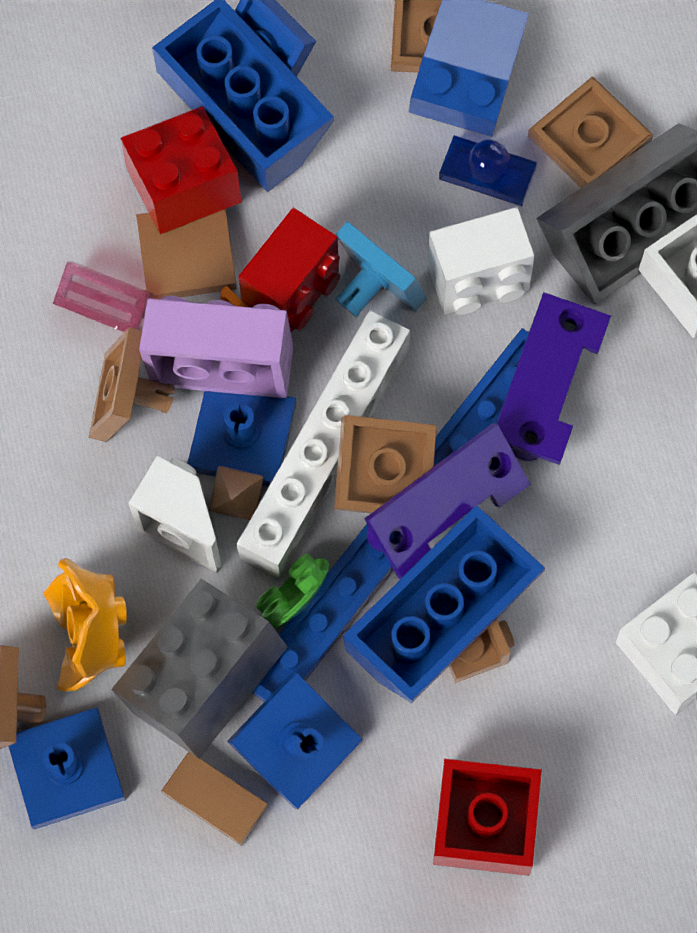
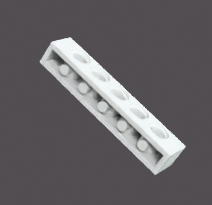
M369 310L238 540L237 549L241 561L281 580L336 482L341 418L344 415L369 418L373 416L409 351V329Z

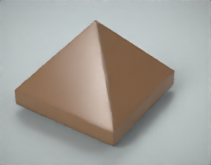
M219 465L209 511L250 520L258 507L264 476Z

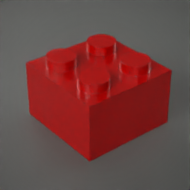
M203 106L120 138L127 171L160 235L242 203L237 169Z
M293 207L239 274L241 300L250 308L257 304H269L280 310L287 311L290 332L292 333L294 329L302 330L313 315L314 308L312 306L321 295L327 297L340 280L338 236Z
M444 758L433 865L529 876L533 868L542 769Z

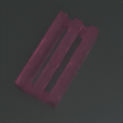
M68 261L53 304L125 332L129 327L141 329L140 323L145 317L147 299H151L153 293L76 262ZM73 275L137 299L136 304L133 305L72 280ZM68 290L128 313L131 315L130 321H125L66 297Z

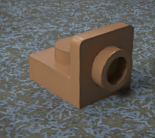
M496 619L449 666L455 683L508 664L511 654L509 648L514 647L515 643L505 620L498 622Z

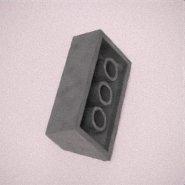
M678 123L536 218L553 255L592 303L597 304L640 275L639 267L644 250L697 215V130Z

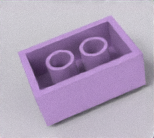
M165 296L161 300L147 299L139 351L149 380L172 384L174 388L287 398L294 349L287 311L280 310L269 304H257L253 308L238 307L223 300H211L207 304L192 303L177 296Z

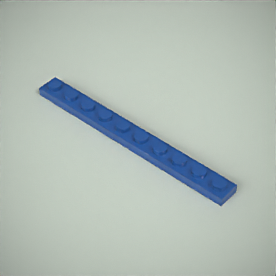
M521 328L437 434L434 466L492 423L497 424L527 340L528 331ZM367 524L327 573L322 587L309 606L291 619L280 632L279 636L288 648L253 690L252 694L261 701L265 702L292 672L298 673L306 681L392 572L393 568L385 554L374 550L369 545L367 539L369 526ZM394 531L390 535V542L393 540Z

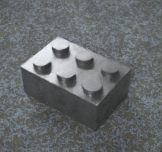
M200 579L111 690L134 715L200 759L288 647L269 621L203 579Z

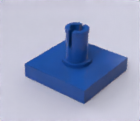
M240 0L235 12L297 77L317 41L276 0Z
M204 391L187 464L193 467L199 474L215 477L219 465L264 476L262 486L269 487L284 461L296 408V398L287 396V398Z
M292 672L227 742L293 808L299 809L363 739L298 673Z
M97 707L17 732L16 743L8 746L30 824L34 830L126 800Z

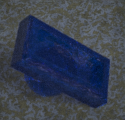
M454 135L440 169L439 180L523 206L537 168V162L509 153L505 146L496 140H483L477 143Z

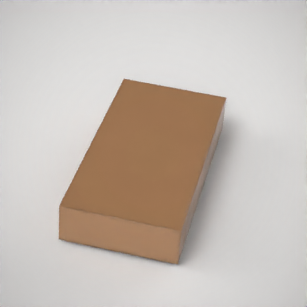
M189 752L161 790L165 796L240 846L243 845L268 808V803Z

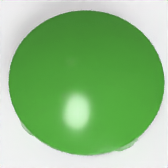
M308 553L299 557L288 571L291 577L279 589L272 586L258 599L255 607L262 612L261 617L269 621L273 628L289 622L304 611L322 587L329 570V562L326 559H314Z

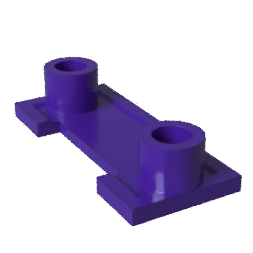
M543 292L497 422L515 457L522 461H534L541 458L560 465L573 425L559 421V416L582 350L586 349L589 352L598 354L611 315ZM570 322L576 328L574 330H567L563 323ZM531 433L536 436L537 440L534 443H529L525 440L524 435Z
M492 423L364 518L369 526L367 530L369 545L374 550L385 554L399 579L431 550L428 545L431 540L469 513L476 505L478 506L488 497H491L493 504L500 508L531 485L498 424ZM492 458V463L489 467V461ZM394 531L393 540L390 542V535Z

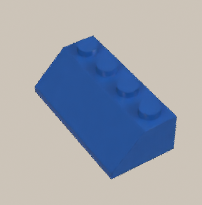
M214 0L152 47L156 72L191 110L203 106L223 145L267 193L304 164L334 122V116L225 0Z
M476 505L343 635L345 651L378 683L408 702L413 703L545 571V567Z

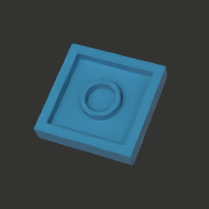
M347 221L335 234L338 236V240L348 256L362 269L343 292L335 298L353 316L357 318L360 315L359 313L382 287L392 292L414 312L427 300L417 279Z

